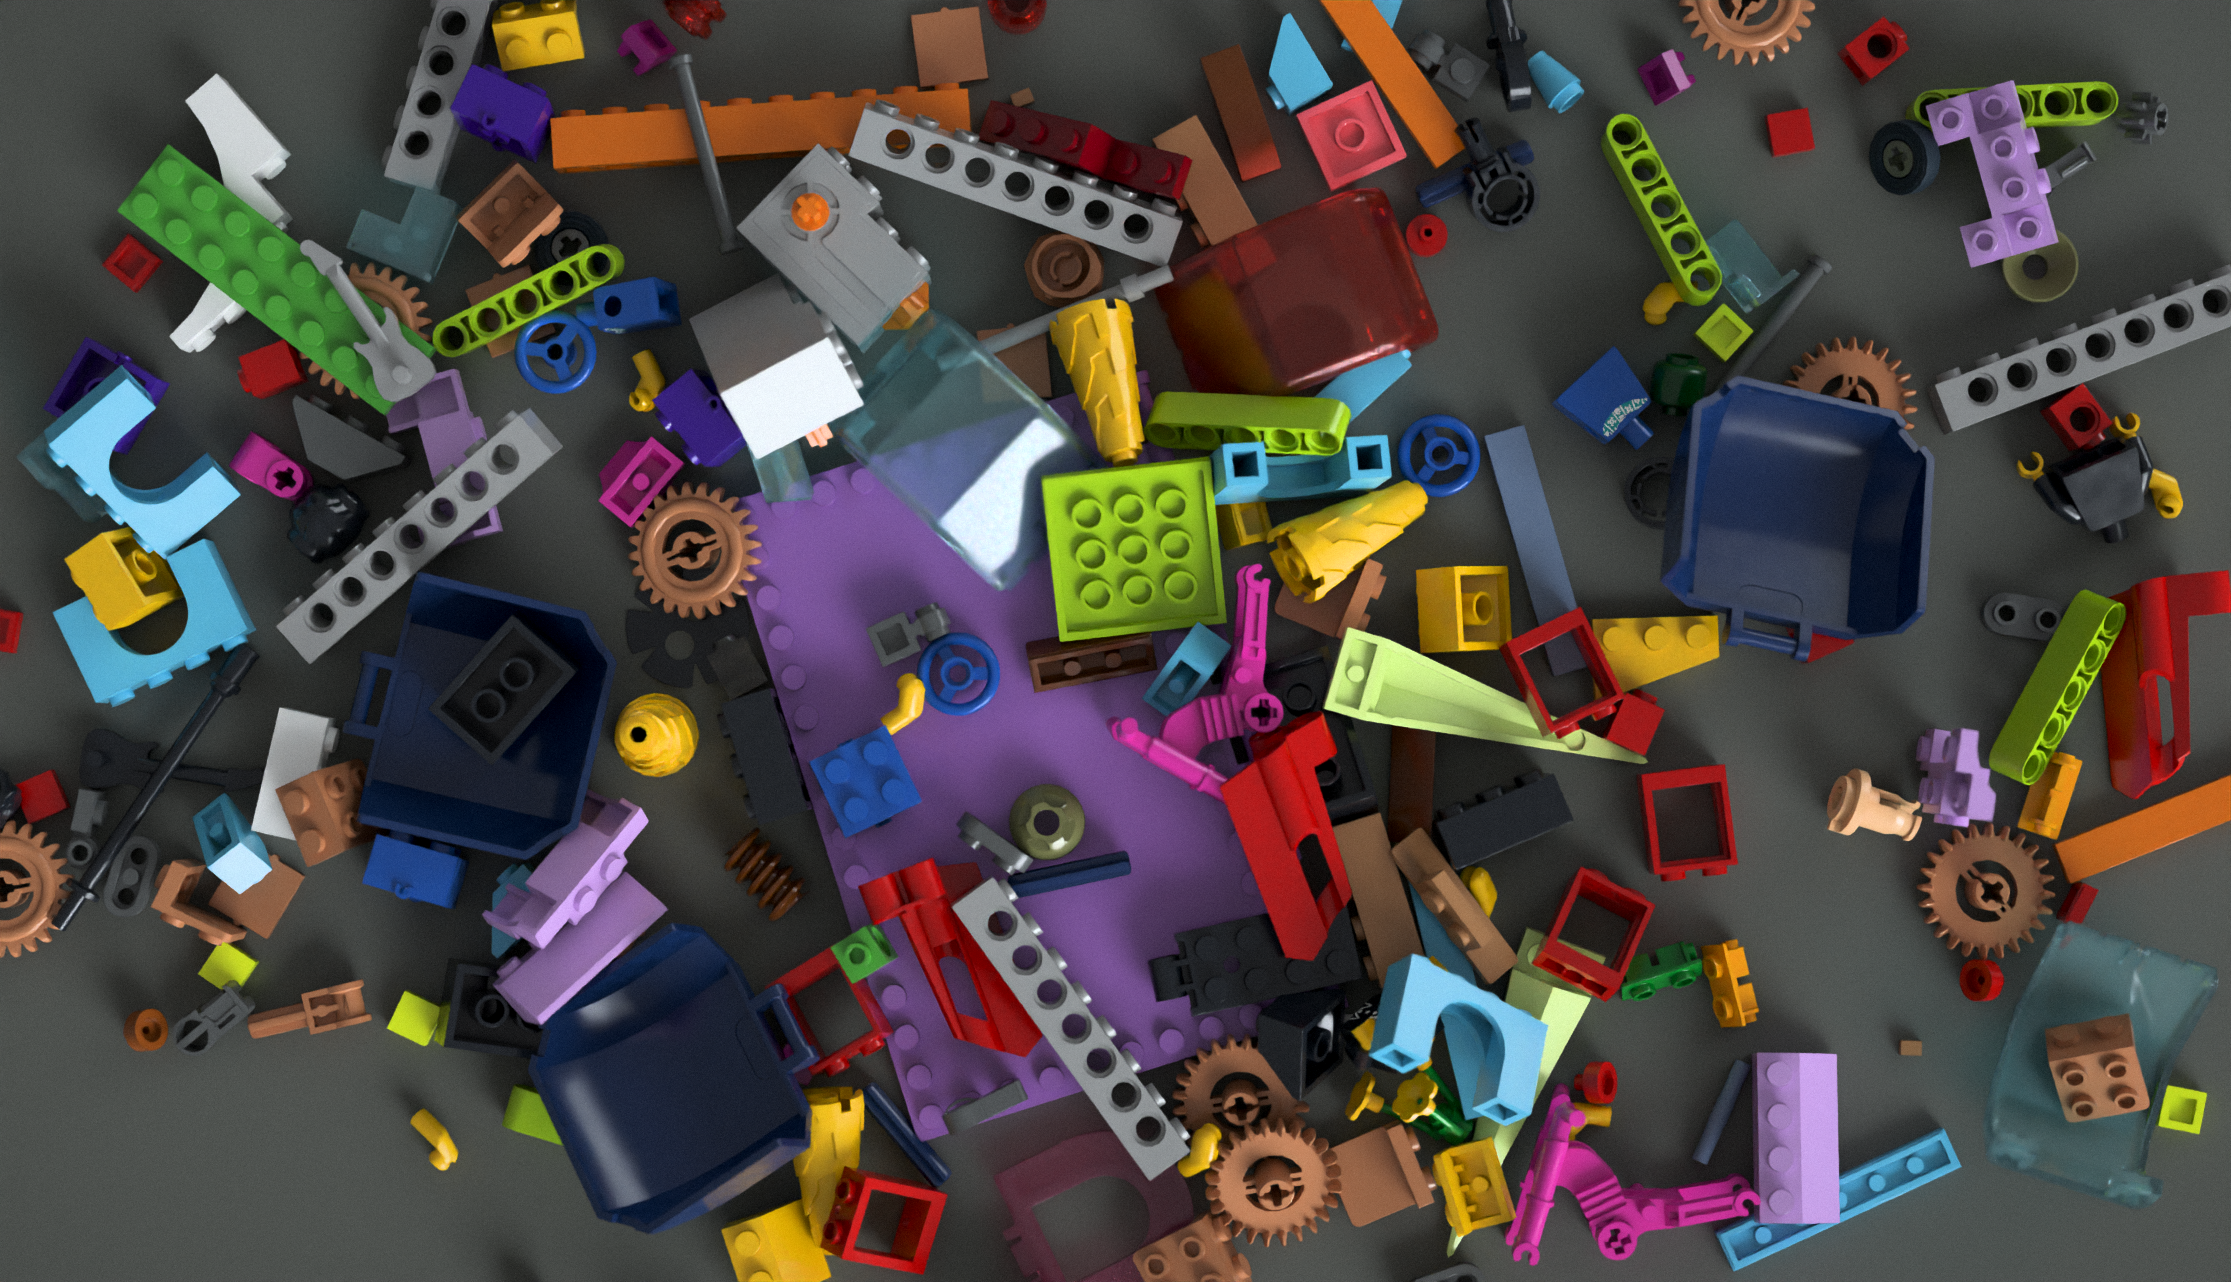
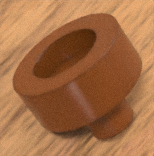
M156 1009L136 1010L127 1017L123 1035L128 1045L135 1051H153L161 1048L166 1042L168 1024L164 1015Z

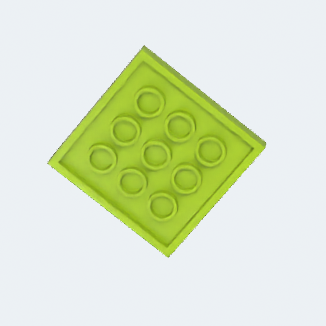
M1210 457L1041 476L1060 642L1194 627L1197 621L1204 626L1227 623Z

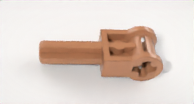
M363 979L301 994L303 1001L301 1003L251 1014L248 1017V1030L252 1038L259 1039L304 1027H309L310 1035L370 1021L372 1016L371 1013H366L361 987L364 986Z

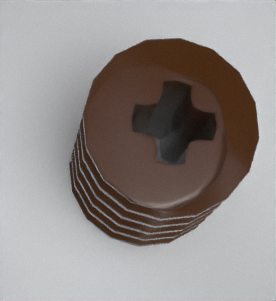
M756 827L724 855L729 856L724 869L729 872L740 868L735 882L741 884L749 880L751 881L746 894L749 897L759 893L763 894L757 906L759 909H763L773 905L774 908L768 918L773 922L780 919L810 891L801 894L800 889L805 882L803 877L792 881L789 880L794 869L792 864L780 869L777 867L783 856L781 852L767 856L766 853L772 843L769 839L758 844L755 842L760 832V829Z

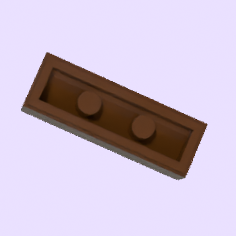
M1151 632L1060 642L1059 636L1030 641L1025 644L1034 693L1158 670Z
M1392 725L1387 827L1389 842H1400L1417 828H1422L1431 839L1435 731Z

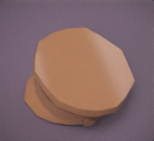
M1061 231L1038 237L1024 263L1029 285L1037 299L1050 306L1062 308L1097 294L1102 289L1104 258L1095 243Z

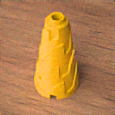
M1098 299L1071 306L1057 313L1058 325L1050 320L1048 326L1052 343L1057 346L1066 372L1070 375L1081 408L1085 410L1100 455L1105 461L1113 462L1114 467L1130 466L1138 462V456L1143 453L1142 441H1145L1138 404L1141 400L1135 368L1137 359L1132 330V322L1134 320L1127 302L1114 299L1117 309H1107L1105 299Z
M1403 480L1380 491H1372L1363 496L1328 506L1310 515L1298 517L1277 525L1267 535V544L1277 540L1278 548L1269 552L1277 572L1295 596L1303 592L1308 594L1302 602L1310 604L1323 598L1326 592L1362 566L1370 555L1402 534L1404 528L1425 513L1424 505L1428 503L1426 492L1419 483Z
M660 693L645 694L630 702L621 711L615 726L614 743L621 759L630 769L643 775L654 777L674 774L688 764L698 747L699 730L696 723L697 719L685 703L673 696Z
M828 1086L802 1090L812 1109L810 1148L793 1158L796 1177H799L805 1216L809 1217L814 1244L818 1248H820L823 1238V1227L829 1218L835 1199V1188L841 1179L844 1166L858 1169L861 1131L864 1130L865 1105L863 1091L859 1088L855 1091L854 1095L853 1088L847 1086ZM822 1249L824 1255H833L830 1252Z

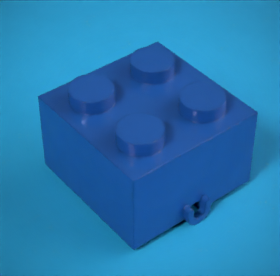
M886 725L855 740L851 738L837 745V749L809 761V766L844 839L873 825L879 828L891 822L892 816L922 802Z
M390 830L388 837L376 835L362 881L363 884L394 892L400 899L409 898L412 902L416 903L426 901L455 910L469 865V861L459 858L461 850L431 841L429 849L420 847V838L395 830Z

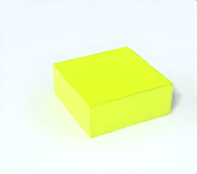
M1723 303L1693 335L1724 363L1754 331Z
M223 942L221 946H216L198 975L221 990L223 989L222 986L230 980L237 981L243 987L259 961L233 943Z
M405 990L387 1029L422 1046H427L437 1026L440 1005L410 990Z
M2161 1084L2154 1125L2199 1134L2207 1093Z

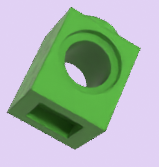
M872 923L866 925L831 947L852 984L866 978L899 957L880 924L872 926Z

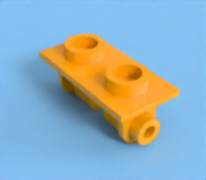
M2054 752L2039 780L2029 787L2017 823L2018 828L2054 840L2058 839L2083 761L2075 759L2074 756L2066 753Z
M1737 939L1723 941L1717 945L1701 946L1703 954L1702 966L1705 975L1709 979L1713 995V1011L1719 1019L1720 1028L1746 1026V1023L1757 1021L1755 1013L1759 1012L1752 983L1738 985L1737 978L1749 975L1744 947L1739 946Z

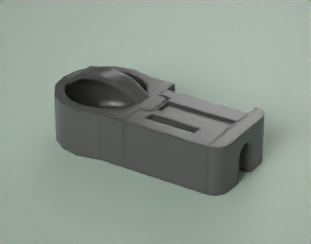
M2087 141L2045 167L2051 185V192L2046 197L2047 200L2054 194L2059 183L2098 159Z
M228 981L222 986L223 989L204 1005L201 1004L194 1011L189 1012L178 1020L173 1028L172 1036L173 1042L182 1053L190 1056L202 1055L212 1048L220 1037L254 1010L255 1002L249 995L245 998L241 996L239 991L242 990V987L237 981ZM188 1020L201 1023L185 1036L184 1025ZM207 1030L209 1037L207 1044L197 1046L191 1043Z
M1017 1078L981 1097H966L956 1100L948 1106L941 1117L950 1136L1024 1102L1028 1099V1096L1020 1079ZM969 1100V1102L949 1111L958 1102Z

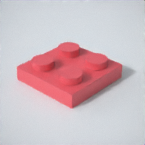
M1372 80L1296 114L1298 124L1330 192L1398 162L1407 156Z

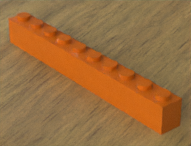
M942 83L935 85V91L918 92L917 86H900L893 88V94L877 95L875 89H858L851 92L852 97L835 98L834 92H816L810 94V100L794 101L792 95H774L768 97L769 103L752 104L751 98H733L727 100V106L711 107L710 101H700L716 162L724 163L805 157L818 143L826 151L833 146L840 154H849L865 104L868 102L875 105L876 100H883L900 108L899 114L915 119L916 114L934 118L940 122L938 128L955 133L956 128L972 132L968 89H960L958 83ZM649 104L644 106V112L628 113L627 107H607L602 109V115L586 116L585 110H565L561 112V117L550 118L553 168L559 174L700 164L685 109L669 110L668 104ZM895 129L887 134L888 143L896 149L905 148L911 142L909 135L904 130ZM940 143L932 144L928 148L946 146Z

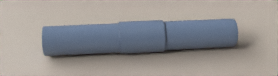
M1738 1059L1735 1060L1720 1096L1717 1098L1692 1159L1705 1165L1708 1164L1722 1130L1726 1126L1735 1106V1101L1751 1065Z

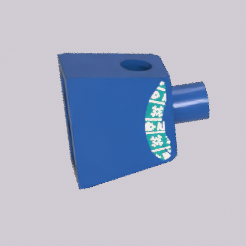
M656 277L593 289L594 301L578 303L576 305L577 319L584 322L588 327L598 326L599 331L611 334H625L682 325L676 284Z
M1615 346L1610 348L1551 403L1557 410L1603 444H1607L1620 433L1637 450L1654 434L1638 416L1651 403V399Z

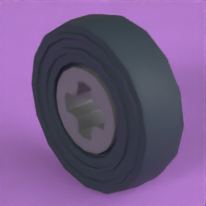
M1905 119L1890 122L1876 132L1870 144L1869 161L1876 181L1887 192L1901 196L1921 192L1933 183L1939 172L1941 157L1938 143L1932 132L1922 123ZM1903 152H1906L1908 159L1903 163L1902 160L1899 161V158H1901Z
M577 211L562 212L559 216L561 221L557 227L545 236L540 234L535 239L534 253L540 270L543 271L571 257L567 255L563 258L561 254L565 250L563 242L566 239H570L572 242L581 240L582 244L578 247L579 252L589 247L609 244L603 227L586 214ZM601 252L596 254L593 261L594 268L598 273L605 269L608 260L607 255ZM566 271L559 273L557 283L564 286L574 285L573 278Z

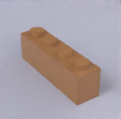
M1197 115L1152 139L1153 148L1182 154L1193 160L1180 200L1174 198L1173 200L1180 211L1188 209L1195 223L1189 227L1199 246L1202 248L1208 245L1215 260L1211 261L1210 265L1219 282L1223 284L1228 281L1233 290L1272 267L1278 260Z
M1376 812L1333 825L1332 828L1352 891L1349 900H1353L1357 916L1350 917L1357 942L1365 939L1369 956L1362 958L1370 982L1377 980L1379 986L1383 988L1389 965L1412 953L1424 956L1397 865L1389 855L1391 846L1381 814Z

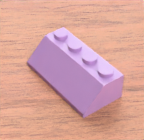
M621 872L620 876L615 881H612L596 900L592 910L586 913L576 926L566 921L544 949L529 942L528 945L532 949L520 960L517 956H514L504 963L496 972L500 978L492 985L525 1022L541 1025L668 909L627 872Z
M1752 1054L1754 1191L1761 1200L1759 1205L1754 1204V1223H1840L1837 1054Z

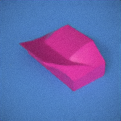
M652 436L645 442L627 440L598 474L603 491L598 501L629 527L633 528L636 520H641L644 517L643 511L647 507L655 505L653 498L657 494L663 495L674 482L685 463Z

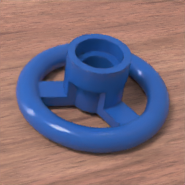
M552 310L527 322L519 331L515 341L514 358L521 376L532 387L545 393L560 394L576 389L589 377L596 362V343L591 330L584 322L577 319L576 315L566 311ZM562 323L566 325L559 336L549 338L545 344L528 342L531 335L545 324ZM578 334L583 342L584 358L579 370L572 375L569 367L574 364L577 358V347L572 340ZM559 344L563 349V355L560 359L555 360L551 355V350L555 345ZM527 355L543 357L545 363L556 370L560 381H549L538 376L530 367Z
M1444 414L1428 415L1415 421L1404 432L1398 446V465L1404 479L1411 483H1419L1426 492V495L1432 497L1451 496L1466 488L1474 479L1480 465V447L1473 431L1461 420ZM1434 427H1446L1458 433L1464 440L1468 452L1458 451L1453 441L1445 437H1438ZM1422 433L1427 444L1423 453L1425 465L1416 474L1410 462V449L1415 438ZM1435 448H1442L1446 451L1447 459L1445 462L1439 463L1433 459L1432 452ZM1454 464L1466 465L1463 473L1450 483L1442 485L1428 483L1435 471H1445Z
M954 632L936 638L925 648L918 662L917 678L923 681L925 700L933 708L948 715L964 716L981 710L992 700L1000 682V666L994 651L984 640L969 633ZM965 645L973 648L983 657L987 667H973L967 659L955 657L949 646ZM937 654H939L944 662L940 674L945 686L939 696L932 688L929 679L930 666ZM955 666H962L966 671V677L961 682H955L951 679L950 672ZM973 680H987L983 691L975 699L965 703H951L956 691L966 689L972 684Z

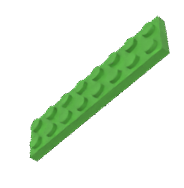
M168 144L117 211L386 416L396 402L387 401L379 394L371 364L365 356L354 348V342L368 344L370 339L327 275H322L310 257L301 253L298 242ZM356 288L382 326L386 321L384 308ZM398 320L402 335L409 344L419 349L430 359L437 349Z

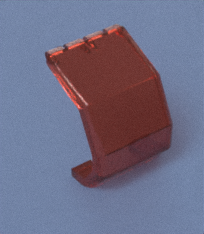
M1377 186L1346 191L1236 233L1171 266L1170 269L1174 280L1153 289L1162 312L1167 311L1169 316L1166 319V323L1177 351L1182 350L1184 354L1181 361L1192 389L1197 388L1199 393L1264 395L1272 397L1290 396L1298 391L1407 349L1412 353L1434 343L1439 335L1437 321L1388 197Z

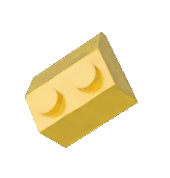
M132 527L101 533L64 559L71 570L73 581L78 587L83 589L93 606L95 617L105 625L108 631L129 626L184 597L166 559L164 560L155 550L147 553L134 539L132 534L136 531Z
M1452 566L1416 570L1420 653L1499 650V646L1512 640L1508 566Z
M802 1198L726 1223L721 1229L738 1282H821L832 1276L822 1248L815 1247L809 1217L805 1216Z

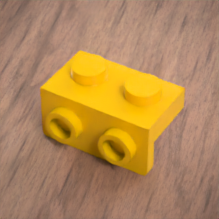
M541 0L540 3L525 6L522 2H511L502 5L499 10L494 11L492 29L502 71L585 58L584 45L576 14V0Z
M1492 1136L1447 1147L1433 1156V1176L1438 1186L1443 1188L1447 1201L1445 1204L1446 1218L1450 1226L1455 1227L1458 1237L1465 1236L1476 1229L1512 1221L1517 1217Z

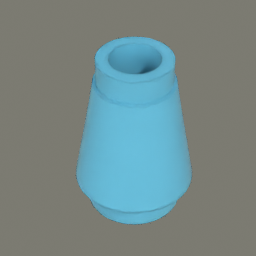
M1544 50L1536 53L1528 60L1529 75L1549 108L1554 107L1558 113H1562L1573 106L1584 94V90L1580 86L1581 80L1551 56H1548Z

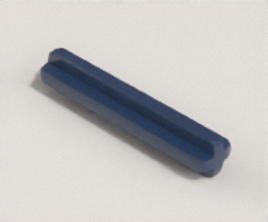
M1521 140L1507 146L1513 160L1521 163L1523 166L1533 162L1534 155L1526 140ZM1470 163L1417 185L1415 188L1416 195L1423 208H1428L1465 192L1468 181L1462 171L1467 166L1474 171Z
M1122 850L1025 871V873H1015L1008 876L1007 882L1018 898L1129 875L1131 873V864L1127 851Z
M871 1082L862 1089L864 1108L932 1187L937 1188L949 1179L952 1174L949 1167L926 1141L921 1142L917 1138L913 1125L879 1085Z

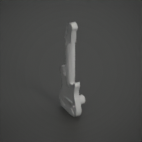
M303 241L300 245L301 253L310 257L322 275H327L370 339L368 344L354 342V348L365 356L371 364L379 394L387 401L399 402L412 396L429 384L436 375L435 365L423 352L409 344L405 339L394 311L389 307L384 308L386 321L381 326L340 266L343 264V260L314 241Z

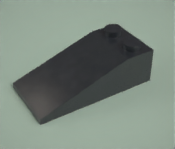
M1323 646L1265 664L1263 684L1266 691L1275 696L1282 704L1283 718L1279 726H1287L1295 718L1310 712L1322 711L1338 751L1333 757L1314 767L1331 825L1333 826L1379 812L1377 795L1351 717L1322 708L1334 668L1328 646ZM1259 706L1261 716L1266 717V708Z
M448 958L434 1039L442 1047L531 1059V1055H537L543 1029L538 1028L539 1024L525 1022L492 985L500 978L496 972L501 965Z

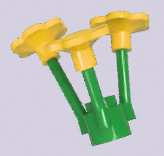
M1430 1057L1428 1062L1417 1066L1420 1073L1416 1074L1412 1080H1405L1400 1084L1397 1090L1398 1097L1393 1101L1392 1106L1385 1103L1383 1097L1372 1093L1376 1078L1371 1072L1366 1071L1362 1075L1361 1080L1355 1084L1350 1095V1101L1345 1109V1115L1352 1121L1357 1119L1364 1108L1375 1113L1382 1111L1427 1133L1435 1141L1443 1138L1451 1146L1458 1145L1465 1140L1473 1126L1472 1119L1464 1120L1460 1100L1453 1095L1431 1066L1433 1061ZM1438 1090L1448 1104L1440 1103L1436 1106L1432 1099ZM1418 1115L1429 1116L1428 1121L1430 1124L1418 1119Z

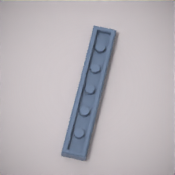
M1524 425L1486 435L1483 437L1536 623L1539 627L1576 609L1577 605ZM1570 631L1543 644L1552 677L1587 667Z

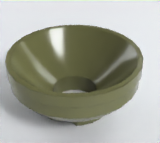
M2056 230L2058 243L2001 259L2000 269L2002 278L2014 295L2029 302L2043 303L2062 296L2071 288L2078 273L2079 260L2073 243L2066 235ZM2028 256H2038L2044 261L2045 274L2040 279L2033 280L2024 274L2022 265Z
M1040 784L1029 788L1016 799L1010 812L1009 829L1016 845L1027 855L1041 860H1055L1072 852L1079 844L1085 829V814L1077 797L1069 790L1058 785ZM1051 810L1057 814L1060 824L1054 834L1042 835L1035 829L1034 818L1038 812Z

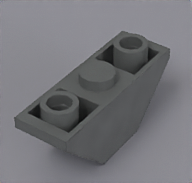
M313 394L310 395L308 400L297 395L292 401L307 459L349 482H356L403 469L411 464L413 459L402 454L406 446L386 435H383L380 441L366 433L370 427L369 425L347 414L343 421L330 413L333 405Z

